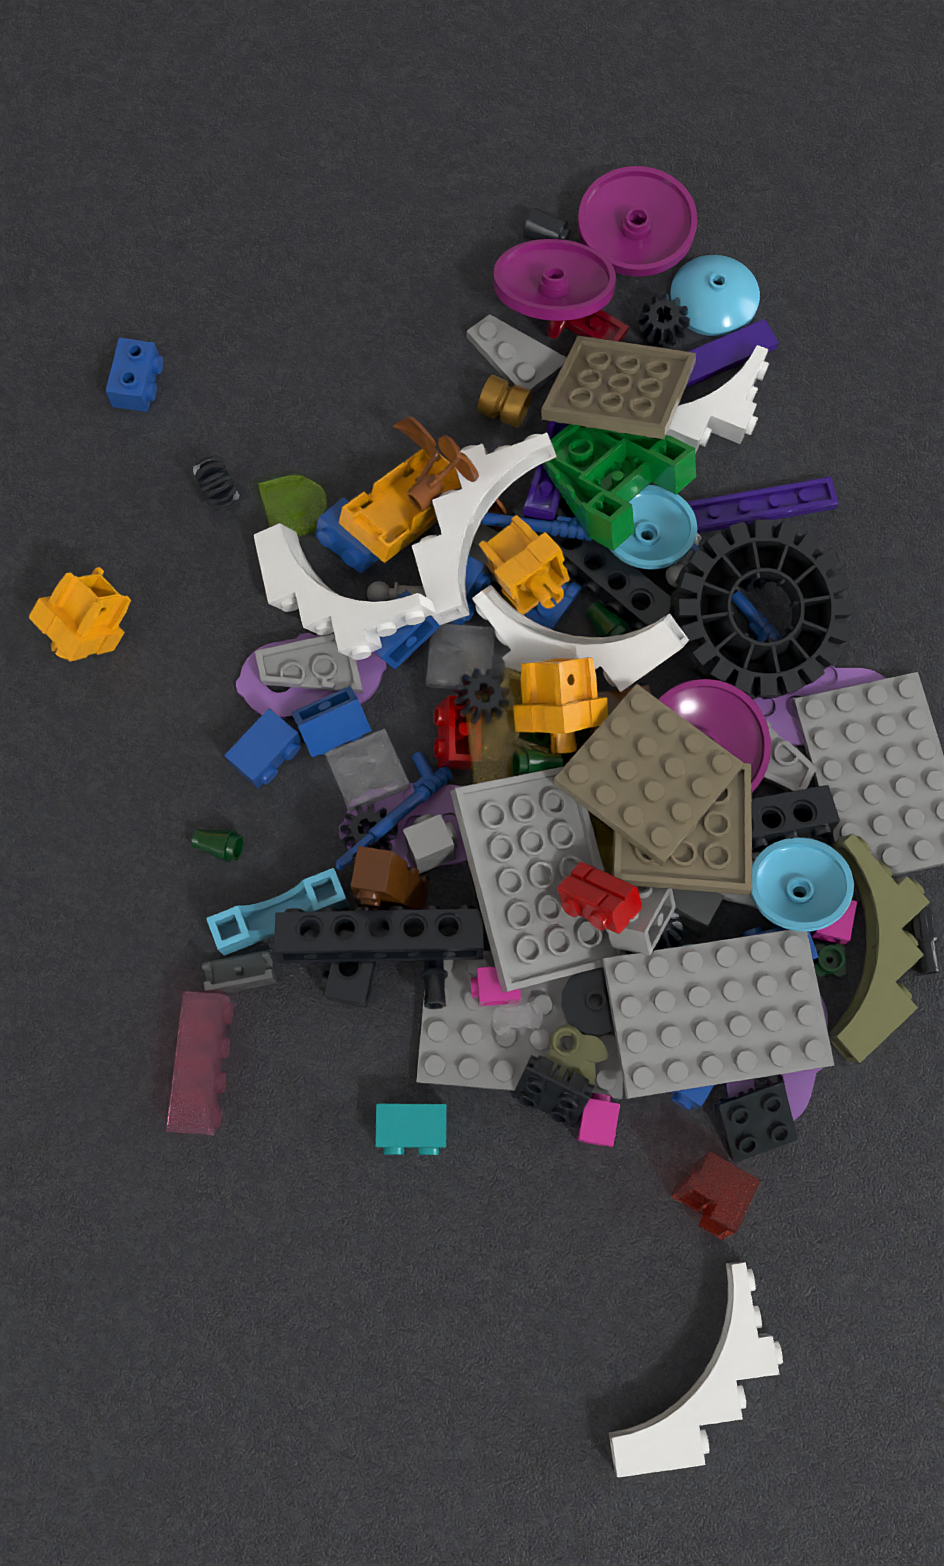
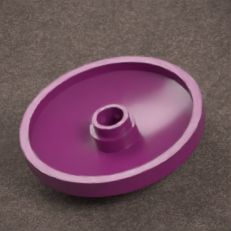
M623 167L602 175L587 189L579 206L578 233L582 244L603 254L613 265L615 273L626 276H650L672 268L688 253L697 229V210L688 190L671 175L650 167Z
M540 239L521 243L504 252L494 267L493 286L497 296L504 304L523 315L543 320H573L596 313L610 302L614 294L616 274L611 262L599 251L587 245L561 239Z
M701 679L677 685L658 698L659 701L740 761L751 764V793L757 788L766 773L770 761L771 737L762 711L746 693L722 681Z

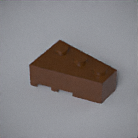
M358 846L351 889L358 906L369 907L373 911L387 910L393 906L405 907L407 910H421L426 905L430 878L427 875H419L417 868L411 867L409 871L407 869L408 862L393 851Z

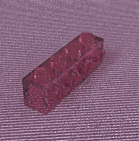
M183 991L166 1132L214 1136L215 1129L220 1128L222 1108L217 1107L219 1093H224L226 1084V1073L221 1072L223 1058H228L230 1039L225 1037L226 1024L232 1023L234 1012L233 1003H229V997L225 994Z

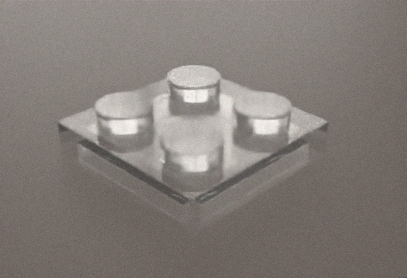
M442 624L430 637L426 687L454 689L457 684H462L461 677L464 673L472 676L474 668H479L484 676L486 671L491 669L493 665L495 628Z
M385 729L325 753L349 813L356 811L355 806L357 805L363 808L368 806L369 803L378 802L410 789L409 781Z

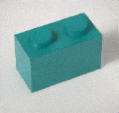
M376 1104L375 1147L383 1148V1155H404V1148H418V1155H439V1148H446V1104Z

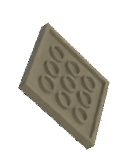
M577 336L541 409L542 419L557 423L585 426L587 428H598L618 433L664 439L695 366L696 353Z
M636 684L556 775L553 784L660 866H663L742 770L744 763Z
M744 763L742 770L663 866H660L613 830L612 876L634 886L749 895L752 891L751 764Z

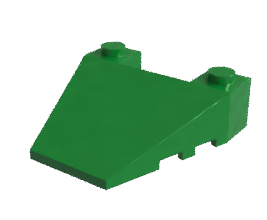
M569 424L551 439L556 457L542 463V466L589 538L612 551L618 548L635 532L633 508L629 502L651 482L677 495L696 478L695 448L672 436L666 435L664 439L648 438L641 435L587 428Z

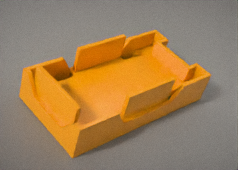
M423 449L375 482L369 495L362 492L342 507L339 524L384 563L438 522L433 503L422 512L406 496V492L416 484L415 479L421 475L431 458ZM440 454L441 459L438 462L435 461L427 476L431 474L437 476L450 462ZM456 467L441 480L444 485L442 493L461 487Z

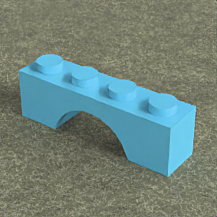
M332 868L302 880L296 887L275 898L252 905H238L206 919L217 949L225 956L273 937L275 935V912H284L290 908H299L305 912H319L320 909L328 907L341 910L348 907L349 904L336 871Z

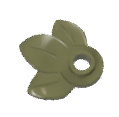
M562 1025L552 1032L549 1039L551 1050L544 1057L554 1062L549 1077L552 1078L559 1064L561 1067L555 1080L561 1082L567 1069L571 1071L567 1078L568 1081H570L575 1072L589 1079V1083L594 1085L596 1078L594 1063L609 1058V1053L604 1043L596 1036L582 1035L577 1028L570 1025ZM565 1036L571 1037L573 1046L570 1049H563L560 1046L561 1038Z

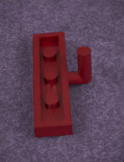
M599 310L589 316L573 320H548L547 334L551 339H555L566 327L579 336L621 342L627 335L629 326L608 313Z

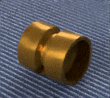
M491 375L480 395L477 412L493 419L499 415L501 422L519 428L528 411L532 390L517 384L509 387L507 380Z

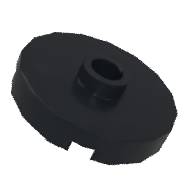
M596 968L574 974L568 979L562 991L561 1008L565 1020L586 1035L602 1036L614 1031L604 968ZM592 995H598L602 1000V1004L594 1007L590 1004L589 998Z

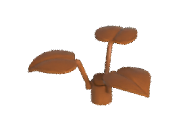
M406 417L394 424V428L407 435L431 457L421 475L415 479L416 484L406 492L409 501L419 511L423 512L433 503V499L441 496V491L444 489L441 480L454 467L470 482H475L479 478L478 471L472 461L460 451L455 441L447 435L439 438L438 445L441 452L451 462L437 476L434 474L427 476L435 461L438 462L441 459L436 449L435 440L413 417ZM462 486L459 487V488H456V489H454V490H457V491H458V490L462 489ZM498 498L487 511L488 513L507 515L505 507ZM494 526L495 531L499 532L503 528Z

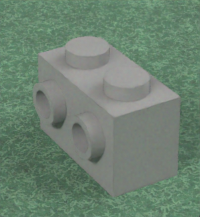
M432 814L423 815L414 820V825L403 829L406 847L415 868L419 870V874L455 859L454 849L458 848L456 842L458 838L450 821L444 823L441 814L434 817Z
M636 886L641 898L642 909L633 919L629 920V924L620 934L606 929V932L609 934L612 948L650 956L670 920L676 904L672 889Z

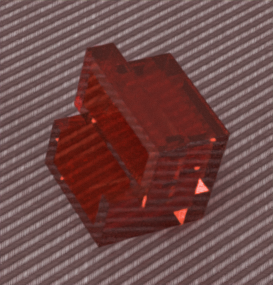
M709 1152L695 1163L691 1174L676 1184L671 1197L699 1214H703L697 1226L724 1240L738 1231L761 1180Z

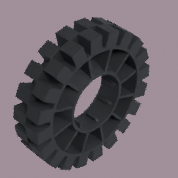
M754 520L750 525H746L744 521L729 526L721 533L719 531L699 547L688 559V563L681 569L675 581L678 586L672 592L670 609H675L673 619L689 639L679 652L684 660L688 658L692 660L695 666L691 670L700 679L709 678L710 680L722 681L742 690L752 700L758 697L766 700L778 698L802 689L824 675V670L835 663L842 652L838 647L840 644L847 642L851 626L845 624V618L852 615V599H844L843 591L850 588L845 573L836 575L833 566L839 562L830 550L822 554L817 549L821 542L809 532L803 536L796 534L798 526L786 522L772 526L771 520ZM760 577L777 583V587L781 586L788 595L791 602L789 607L792 608L791 625L784 629L786 634L779 641L773 642L770 638L764 642H758L747 637L748 633L745 632L743 634L737 627L733 619L735 614L731 612V600L733 594L740 590L737 585L742 580L752 578L753 581H756Z

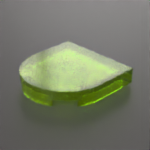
M288 475L258 483L270 527L281 523L295 531L297 536H302L314 531L319 517L327 511V499L323 488L303 475Z

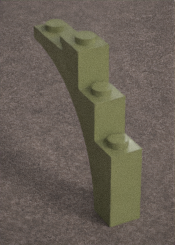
M853 833L841 837L832 846L849 865L860 895L866 923L865 961L856 992L847 1010L837 1024L828 1032L831 1044L847 1062L861 1063L918 1009L911 1001L912 994L902 984L896 983V981L924 955L917 947L919 944L915 937L908 931H903L902 928L930 902L923 895L924 889L914 879L906 876L893 880L891 870L884 863L878 862L870 853V846L863 838L855 836Z

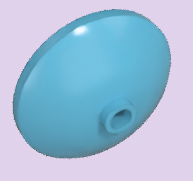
M705 255L687 262L679 269L672 281L670 301L679 297L681 300L680 306H687L688 314L686 316L690 318V325L687 328L702 335L719 337L738 331L750 323L758 309L760 291L752 272L739 261L722 255Z
M648 485L629 502L633 508L635 532L614 551L610 550L623 562L638 568L660 569L674 565L682 560L694 545L697 534V521L694 512L689 504L678 494L675 495L660 486ZM643 537H648L651 540H645Z
M809 838L784 839L764 849L753 863L751 897L758 910L768 920L778 926L794 931L823 929L839 920L851 903L854 880L850 867L836 850L825 843ZM795 892H801V893H803L805 896L802 897V898H799V897H796V896L794 895V893H795Z

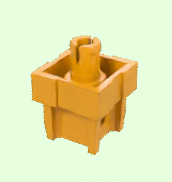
M516 515L511 519L510 525L488 542L483 540L478 545L489 560L486 566L503 588L501 592L504 600L524 615L538 605V602L546 609L555 606L550 600L551 598L558 604L564 596V590L561 586L568 582L570 578L567 568L563 565L564 557L561 548L546 532L538 536L527 523Z
M101 567L95 568L91 575L77 577L71 572L66 573L57 584L52 595L39 598L29 615V619L43 634H46L52 640L51 650L53 652L56 651L55 654L57 656L68 659L69 662L87 658L88 655L95 653L99 655L114 651L125 633L119 627V624L127 612L131 599L128 596L119 594L102 576L104 570Z
M551 658L550 660L521 664L522 703L513 705L515 732L550 733V749L552 753L576 751L575 731L600 726L609 716L607 697H598L593 658Z

